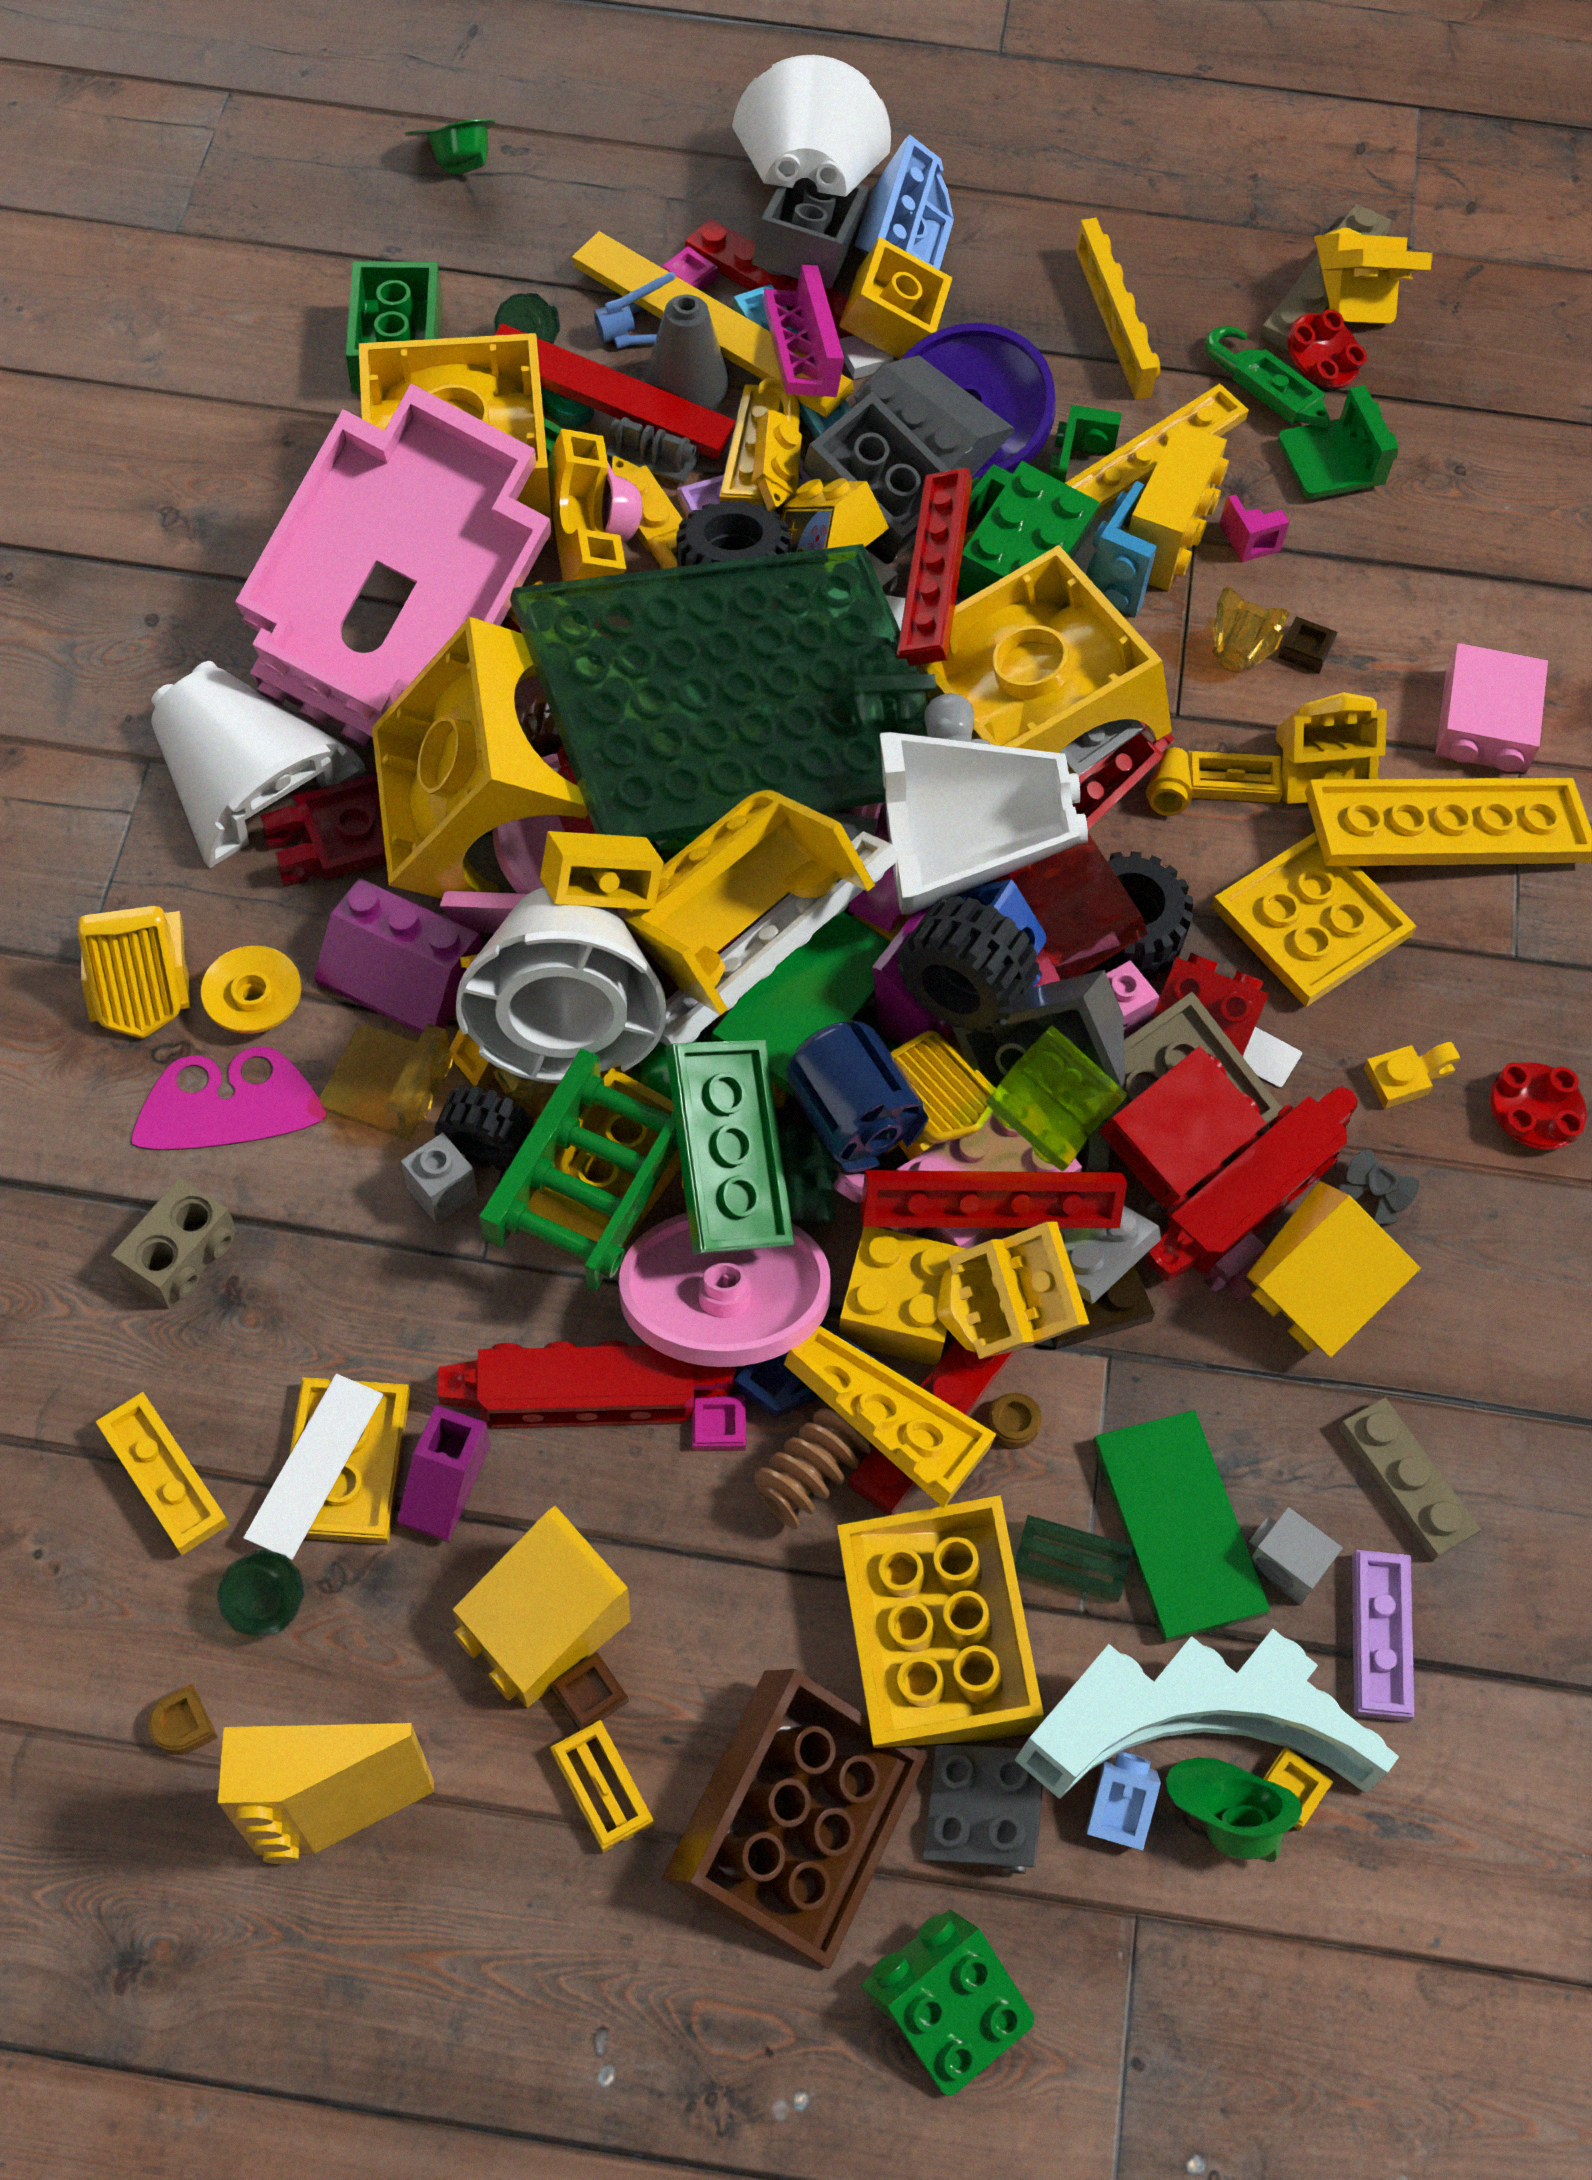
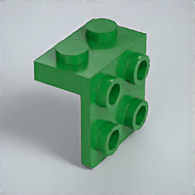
M1366 385L1349 388L1340 419L1330 420L1327 429L1314 425L1284 429L1279 433L1277 440L1302 494L1308 499L1386 484L1393 461L1398 455L1397 439L1393 433L1389 432L1382 418L1381 408L1376 401H1373Z
M950 1909L944 1914L936 1915L927 1920L919 1929L917 1937L899 1952L891 1953L882 1958L873 1968L872 1974L859 1984L869 2001L896 2023L936 2087L947 2096L958 2093L1027 2033L1034 2024L1033 2012L980 1928Z

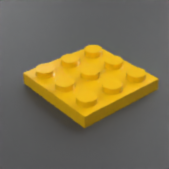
M1316 831L1214 896L1211 905L1215 912L1305 1007L1412 937L1417 927L1358 866H1325Z

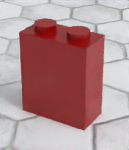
M1200 1045L1112 1117L1098 1131L1164 1209L1183 1196L1267 1124L1261 1117L1256 1102L1249 1095L1240 1092L1226 1076V1070L1222 1063L1215 1056L1207 1054Z

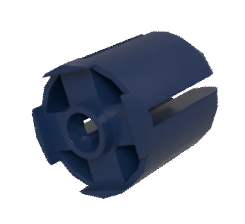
M837 1022L815 1031L798 1046L795 1054L789 1060L786 1068L789 1089L833 1158L839 1161L847 1172H860L881 1165L876 1156L889 1150L901 1140H903L906 1147H909L923 1132L929 1120V1117L923 1110V1101L877 1032L863 1022Z

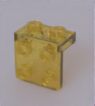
M427 1023L419 1041L415 1042L369 1025L359 1026L351 1037L320 1096L322 1109L331 1114L410 1141L419 1122L424 1121L432 1105L433 1095L440 1081L446 1078L452 1066L454 1053L450 1051L446 1029Z

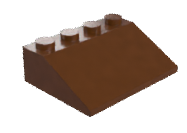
M796 1669L764 1671L661 1879L706 1908L824 1969H830L927 1756L913 1746L874 1748L869 1717Z

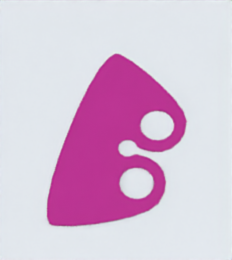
M252 1047L245 1049L234 1057L229 1066L228 1077L229 1083L235 1088V1094L228 1099H222L217 1094L218 1088L222 1084L218 1065L211 1059L203 1056H187L174 1061L159 1077L142 1107L131 1140L133 1145L148 1149H189L241 1143L305 1129L322 1121L326 1117V1111L319 1097L300 1071L279 1051L270 1047ZM264 1057L271 1062L273 1071L268 1080L260 1084H250L242 1078L240 1073L241 1067L249 1058ZM191 1065L203 1067L209 1075L206 1087L195 1093L182 1091L176 1082L180 1071Z

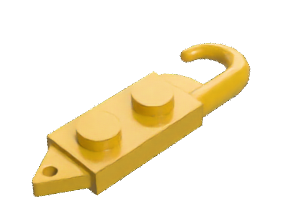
M766 378L759 383L758 393L763 395L767 390L773 391L783 404V413L768 410L757 422L752 483L759 487L767 510L773 511L782 503L787 504L797 496L802 434L799 433L800 406L794 394H786L781 381L774 378Z
M613 456L612 471L614 475L629 480L638 488L642 496V518L635 534L647 552L650 551L664 573L677 581V559L673 553L677 552L676 536L677 531H679V524L683 520L646 465L638 467L617 456Z

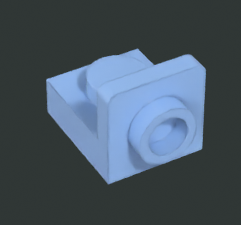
M1119 1752L1116 1758L1111 1757L1100 1764L1101 1773L1086 1826L1087 1835L1143 1851L1161 1785L1158 1772L1150 1769L1151 1762L1132 1753Z

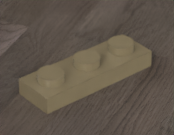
M1386 1397L1341 1423L1338 1428L1432 1562L1479 1534L1481 1531L1479 1525Z

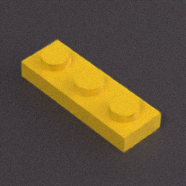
M144 1392L95 1421L181 1556L230 1525Z

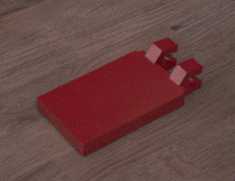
M377 774L294 795V807L287 806L260 815L264 827L262 835L268 850L292 845L298 837L301 842L299 845L275 852L279 865L277 866V872L283 887L307 882L313 874L316 879L323 877L325 881L386 864Z

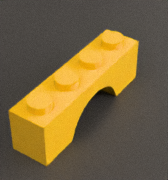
M561 428L547 464L550 502L565 599L609 606L626 571L621 536L605 533L603 529L602 500L609 470L604 438L600 435Z

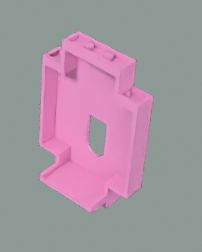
M410 384L385 431L342 409L235 601L241 614L244 615L242 621L259 632L252 644L259 657L250 671L255 683L259 685L257 691L280 705L286 699L301 707L298 713L319 726L323 727L327 721L343 729L340 735L361 748H365L368 743L373 745L372 726L469 616L498 626L504 620L551 533L550 518L516 501L536 465L535 449L413 384ZM376 563H379L416 584L383 644L372 652L359 653L345 645L342 640L341 630L347 615Z

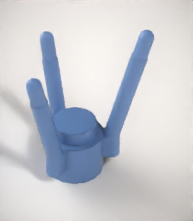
M669 272L619 299L605 303V307L593 310L595 325L601 341L607 343L614 340L617 349L629 345L654 344L657 334H628V331L635 329L632 314L644 310L633 302L673 281L676 278L675 273Z

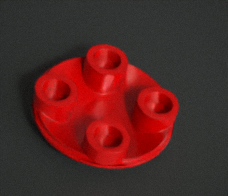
M1327 309L1322 314L1308 313L1302 315L1293 322L1288 331L1287 346L1292 361L1305 377L1320 386L1340 388L1350 384L1357 377L1361 366L1367 360L1365 349L1357 343L1353 334L1344 325L1342 315L1336 310Z
M1535 1062L1509 1063L1495 1078L1491 1086L1489 1099L1495 1120L1510 1137L1525 1146L1540 1150H1556L1566 1147L1581 1135L1587 1120L1586 1104L1578 1089V1077L1569 1068H1553Z

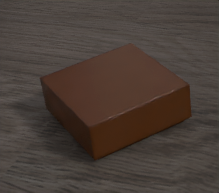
M595 1652L550 1683L551 1690L579 1731L599 1720H604L629 1702L628 1696L598 1652Z

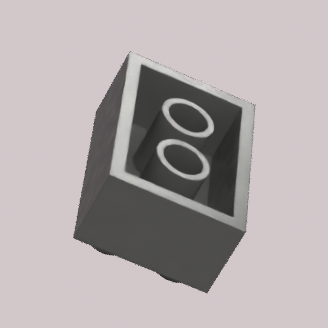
M809 178L797 180L793 188L778 186L761 218L752 265L762 267L766 272L773 275H787L799 279L801 264L818 265L824 287L832 289L858 234L869 188L858 184L844 197L817 192L815 182Z
M873 392L868 394L809 444L802 470L812 480L820 479L821 482H833L840 478H846L847 481L868 482L889 526V529L877 537L874 542L893 561L915 543L925 476L950 471Z

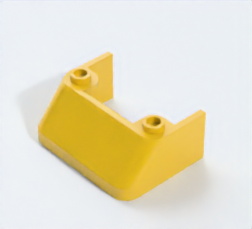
M763 790L746 797L663 865L655 910L618 908L617 911L631 934L681 991L717 1014L722 1015L728 1008L715 989L725 970V963L717 953L789 892L802 898H818L827 894L834 886V883L840 878L867 892L875 884L840 822L775 791Z

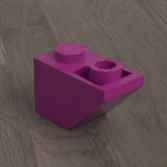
M438 1405L434 1406L413 1453L397 1519L399 1526L449 1543L491 1446L486 1422Z

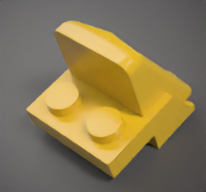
M1337 228L1324 235L1314 236L1329 307L1339 312L1344 322L1378 324L1394 322L1397 314L1399 280H1412L1414 272L1431 270L1432 253L1407 251L1408 238L1363 235L1350 228Z
M1342 692L1307 702L1281 722L1276 729V743L1283 748L1282 800L1287 804L1306 803L1305 790L1310 779H1378L1379 756H1385L1387 710L1385 708L1377 709V702L1372 697Z
M149 906L84 915L78 919L77 931L81 948V982L90 1022L98 1021L107 1029L144 1039L176 1018L181 1009L190 1008L189 972L185 961L184 926L180 911L164 913L160 907Z
M925 1031L890 1053L923 1101V1110L929 1117V1120L923 1132L909 1147H906L903 1140L885 1151V1153L888 1154L900 1146L910 1161L937 1143L974 1135L983 1127L995 1107L1004 1101L1005 1097L978 1070L974 1071L940 1034L935 1031Z
M1044 1222L1004 1239H991L948 1257L951 1267L944 1272L942 1277L937 1317L965 1349L977 1352L979 1359L1018 1351L1089 1324L1057 1222Z

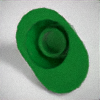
M473 119L450 124L439 129L405 132V136L428 137L438 164L450 173L464 174L485 165L486 156L489 151L488 129L496 124L493 119Z
M1197 1757L1182 1760L1170 1769L1165 1780L1167 1794L1175 1805L1190 1816L1204 1822L1210 1842L1220 1853L1230 1858L1241 1860L1261 1859L1267 1862H1274L1280 1854L1284 1833L1298 1823L1302 1814L1300 1800L1290 1789L1264 1780L1233 1764L1214 1758Z

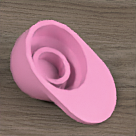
M608 463L609 470L602 500L603 529L605 533L620 535L621 542L623 543L627 542L639 527L642 518V496L633 483L625 478L614 475Z

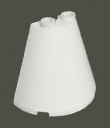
M801 55L781 60L773 64L772 68L761 74L757 79L754 78L738 102L732 128L763 183L793 188L797 180L809 178L815 182L817 192L846 197L890 153L891 127L883 100L879 98L876 91L869 84L870 81L862 73L834 58L819 55Z
M211 661L199 664L191 674L185 676L174 685L167 684L162 686L154 693L151 699L152 704L155 706L151 719L153 730L202 858L209 868L249 844L246 819L315 776L317 783L321 788L351 781L366 771L362 759L353 749L258 692L227 671L218 668Z
M892 732L880 733L889 843L892 844L897 853V862L892 865L901 915L915 913L934 905L936 901L942 898L945 900L1078 844L1088 842L1086 816L1084 813L1076 814V809L1072 805L1080 803L1078 774H1069L1065 754Z

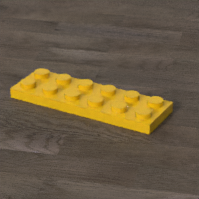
M1574 778L1310 779L1305 790L1325 866L1592 863V829Z

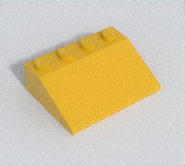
M1001 1495L946 1505L945 1508L939 1506L837 1525L874 1748L988 1741L1034 1733L1045 1719Z
M412 1723L223 1727L218 1804L255 1854L263 1855V1861L266 1863H296L299 1861V1854H316L434 1792V1779Z

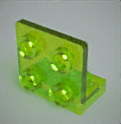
M1050 1025L1012 1065L987 1098L986 1103L993 1110L995 1117L1001 1124L1010 1129H1015L1031 1144L1033 1151L1041 1160L1053 1164L1063 1172L1071 1165L1089 1135L1123 1102L1128 1093L1054 1026Z

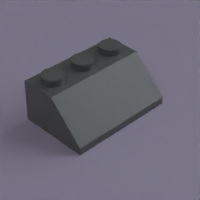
M919 355L883 364L854 395L858 404L868 394L873 392L950 470L969 468L971 477L1015 432L1013 426Z
M1105 970L1031 987L1006 1024L1000 1029L995 1028L993 1032L984 1033L978 1030L977 1033L968 1032L962 1027H952L968 1065L974 1071L978 1070L999 1093L1003 1094L1005 1100L1019 1092L1030 1106L1118 1088L1122 1087L1125 1083L1123 1013Z

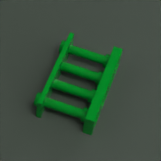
M580 1048L480 1214L479 1219L483 1240L502 1248L511 1232L518 1234L521 1230L586 1260L587 1262L584 1265L586 1287L597 1291L605 1276L612 1278L617 1272L625 1252L622 1245L678 1148L674 1110L670 1115L605 1086L604 1079L600 1077L599 1056ZM597 1104L653 1129L660 1134L647 1156L642 1155L580 1127L578 1119L585 1107L592 1108ZM570 1146L576 1147L635 1174L636 1176L623 1199L555 1169V1162L553 1161L561 1147L568 1149ZM545 1188H548L612 1218L599 1241L596 1242L531 1212L528 1203L535 1191H543Z

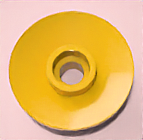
M244 946L223 954L212 963L202 980L201 999L208 1016L222 1028L243 1034L260 1033L278 1026L293 1013L301 997V979L294 963L280 951L265 946ZM251 995H261V997L256 1000H247V998Z

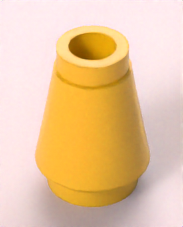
M1171 747L1162 752L1164 756L1159 760L1146 789V797L1151 808L1164 816H1174L1182 813L1193 798L1188 762L1189 756L1183 749Z

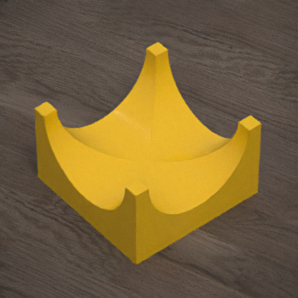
M536 333L359 343L362 419L385 431L410 384H413L534 448L536 465L516 501L550 518L551 533L547 541L553 540Z
M1059 545L955 606L947 661L908 666L920 711L926 708L931 700L942 694L954 693L962 695L972 704L974 710L972 739L987 740L991 745L1059 753L1068 744L1089 730L1111 721L1123 719L1143 722L1146 730L1156 741L1172 732L1163 660Z
M469 616L372 726L389 886L441 899L444 892L448 891L499 893L498 885L481 877L465 856L467 850L479 837L500 825L522 818L542 815H564L584 819L595 809L591 791L574 785L560 776L536 753L522 731L515 710L514 695L516 684L524 679L540 674L562 676L572 665L570 649Z

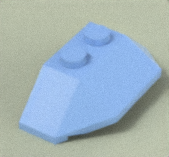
M911 135L905 138L873 187L854 246L867 256L878 238L881 237L940 270L954 221L948 189L941 176L944 170L941 158Z

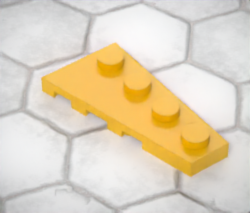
M821 1326L802 1344L789 1349L784 1365L943 1508H945L988 1452L997 1435Z

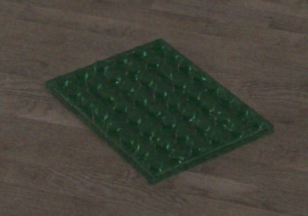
M863 544L515 587L512 590L510 596L511 605L596 834L647 837L650 843L702 834L746 797L763 790L775 791L819 813L886 802L883 786L880 733L892 732L928 737L924 713L930 703V699L916 666L901 668L897 657L900 629Z

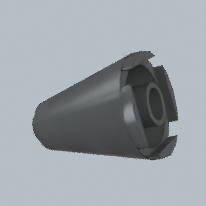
M679 295L672 298L665 306L646 370L645 383L702 407H710V410L714 411L727 397L729 389L727 368L707 304L699 297L693 295Z

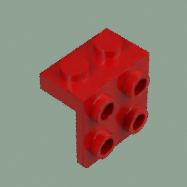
M1190 953L1187 961L1176 957L1150 1021L1193 992L1243 1057L1269 997V993L1260 990L1264 981L1236 971L1233 979L1215 972L1218 963L1194 953Z

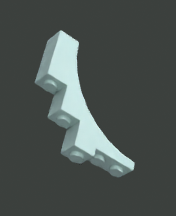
M1272 1629L1238 1673L1228 1667L1220 1654L1214 1649L1203 1646L1191 1636L1155 1681L1143 1673L1141 1666L1133 1658L1126 1654H1120L1108 1644L1030 1736L1015 1758V1761L1060 1799L1092 1768L1124 1749L1164 1736L1207 1732L1248 1736L1280 1746H1286L1331 1768L1366 1794L1389 1772L1399 1756L1386 1746L1384 1740L1377 1733L1364 1728L1345 1713L1332 1696L1324 1691L1317 1690L1311 1685L1307 1679L1318 1665L1306 1656L1304 1650L1296 1642L1284 1638L1276 1630Z

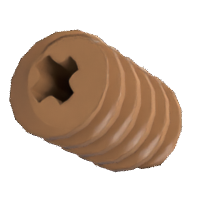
M818 1409L814 1413V1423L808 1422L803 1424L799 1429V1438L793 1437L785 1442V1453L777 1452L773 1454L769 1460L770 1468H759L754 1475L761 1500L779 1520L795 1530L800 1527V1522L793 1510L797 1507L805 1513L812 1515L815 1507L808 1495L812 1492L822 1499H827L830 1496V1492L823 1480L828 1478L836 1484H842L845 1481V1477L838 1465L842 1463L856 1470L859 1467V1461L853 1453L855 1448L863 1453L871 1454V1448L866 1438L832 1409Z

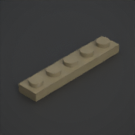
M1355 204L1338 228H1350L1363 235L1386 236L1392 220L1373 210ZM1318 254L1264 323L1260 335L1261 338L1288 350V331L1297 318L1308 313L1322 314L1325 310L1330 309Z

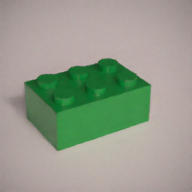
M353 261L345 355L352 393H361L359 343L441 339L443 299L438 262Z
M1021 461L963 549L957 589L969 596H973L1058 545L1073 560L1089 534L1101 502Z

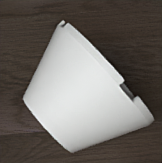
M543 887L529 893L517 903L467 968L457 990L456 1017L463 1035L468 1033L479 1046V1054L496 1067L522 1078L559 1084L580 1048L599 1056L600 1072L621 1066V1070L624 1072L642 1061L657 1045L664 1031L666 1023V998L659 979L616 908L554 904L547 890Z

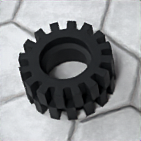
M459 1086L458 1090L456 1088L452 1089L435 1124V1136L443 1132L457 1150L465 1155V1159L471 1163L473 1160L480 1161V1166L489 1168L490 1164L496 1170H504L505 1167L509 1168L535 1125L532 1124L534 1121L532 1116L525 1115L526 1110L521 1105L512 1106V1099L496 1097L497 1092L488 1090L487 1093H483L481 1087L472 1086L471 1090L466 1086Z

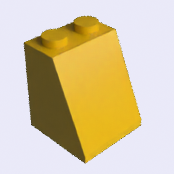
M1320 1181L1297 1208L1247 1273L1246 1277L1257 1287L1251 1296L1273 1317L1281 1311L1293 1323L1287 1332L1308 1353L1318 1348L1331 1358L1421 1268L1349 1194Z
M556 1506L548 1510L452 1609L457 1626L459 1627L453 1634L459 1644L473 1659L481 1653L494 1669L488 1676L499 1692L508 1701L517 1696L526 1708H529L551 1689V1682L587 1659L631 1621L628 1587Z

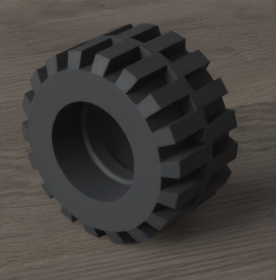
M728 500L720 501L719 504L709 503L703 505L702 510H693L688 514V519H683L679 524V531H677L676 536L677 581L686 599L720 596L722 612H727V615H737L738 612L754 613L757 608L766 609L772 605L773 600H780L784 595V590L789 585L790 533H788L786 522L780 521V515L776 512L766 511V507L759 504L751 505L747 501L730 502Z
M1121 851L1111 853L1109 861L1101 856L1093 861L1091 869L1085 867L1079 875L1078 882H1075L1065 922V930L1068 931L1066 941L1069 948H1075L1073 955L1079 963L1087 961L1089 963L1087 970L1091 973L1105 970V973H1108L1131 960L1147 982L1156 979L1158 971L1165 974L1172 967L1176 957L1179 958L1192 920L1193 913L1191 912L1194 905L1193 897L1187 895L1189 889L1185 879H1176L1178 871L1174 867L1169 865L1164 868L1160 865L1162 859L1152 855L1150 860L1141 858L1142 852L1131 851L1130 857H1123ZM1116 909L1131 910L1142 915L1150 924L1144 926L1125 925L1112 918L1108 912Z
M953 896L948 900L942 898L936 901L934 906L930 907L898 952L897 960L899 964L897 969L899 975L904 978L902 983L905 988L914 995V999L921 1006L930 1011V1014L946 1021L948 1025L955 1028L962 1027L966 1031L977 1033L978 1030L988 1033L993 1032L995 1028L1000 1029L1006 1024L1036 980V975L1039 972V963L1035 960L1038 955L1035 948L1028 944L1030 940L1024 931L1019 930L1015 926L1016 923L1011 918L1003 916L998 912V909L989 904L988 906L981 904L979 900L968 898L965 901L959 896Z

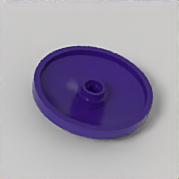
M959 324L928 335L915 344L901 358L902 360L919 355L1014 427L1015 432L975 473L972 480L977 476L982 478L992 464L1013 474L1021 461L1028 464L1045 444L1051 432L1056 414V393L1053 376L1040 351L1022 335L994 324Z

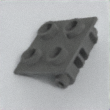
M623 417L622 420L615 418L611 424L610 435L615 438L606 451L607 458L609 459L617 456L638 467L646 465L653 474L685 484L701 456V453L696 452V446L690 444V439L686 437L679 438L667 434L662 429H659L655 435L653 426L647 425L643 430V425L632 422L627 417Z
M936 1745L923 1860L1001 1865L1004 1872L1011 1874H1026V1867L1036 1868L1043 1784L1015 1761L1022 1748Z

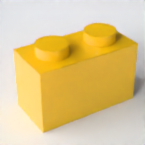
M548 831L540 880L554 904L655 910L664 862L647 837Z

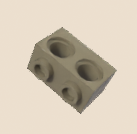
M179 1177L115 1249L111 1257L122 1278L170 1309L180 1297L188 1296L195 1289L200 1280L201 1272L212 1259L220 1258L227 1252L237 1230L228 1208ZM196 1221L206 1222L199 1230L185 1231L190 1224ZM172 1260L171 1264L163 1270H151L159 1261Z

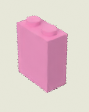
M1457 643L1445 673L1435 756L1453 759L1461 763L1468 762L1494 767L1506 772L1514 771L1526 774L1540 747L1548 660Z

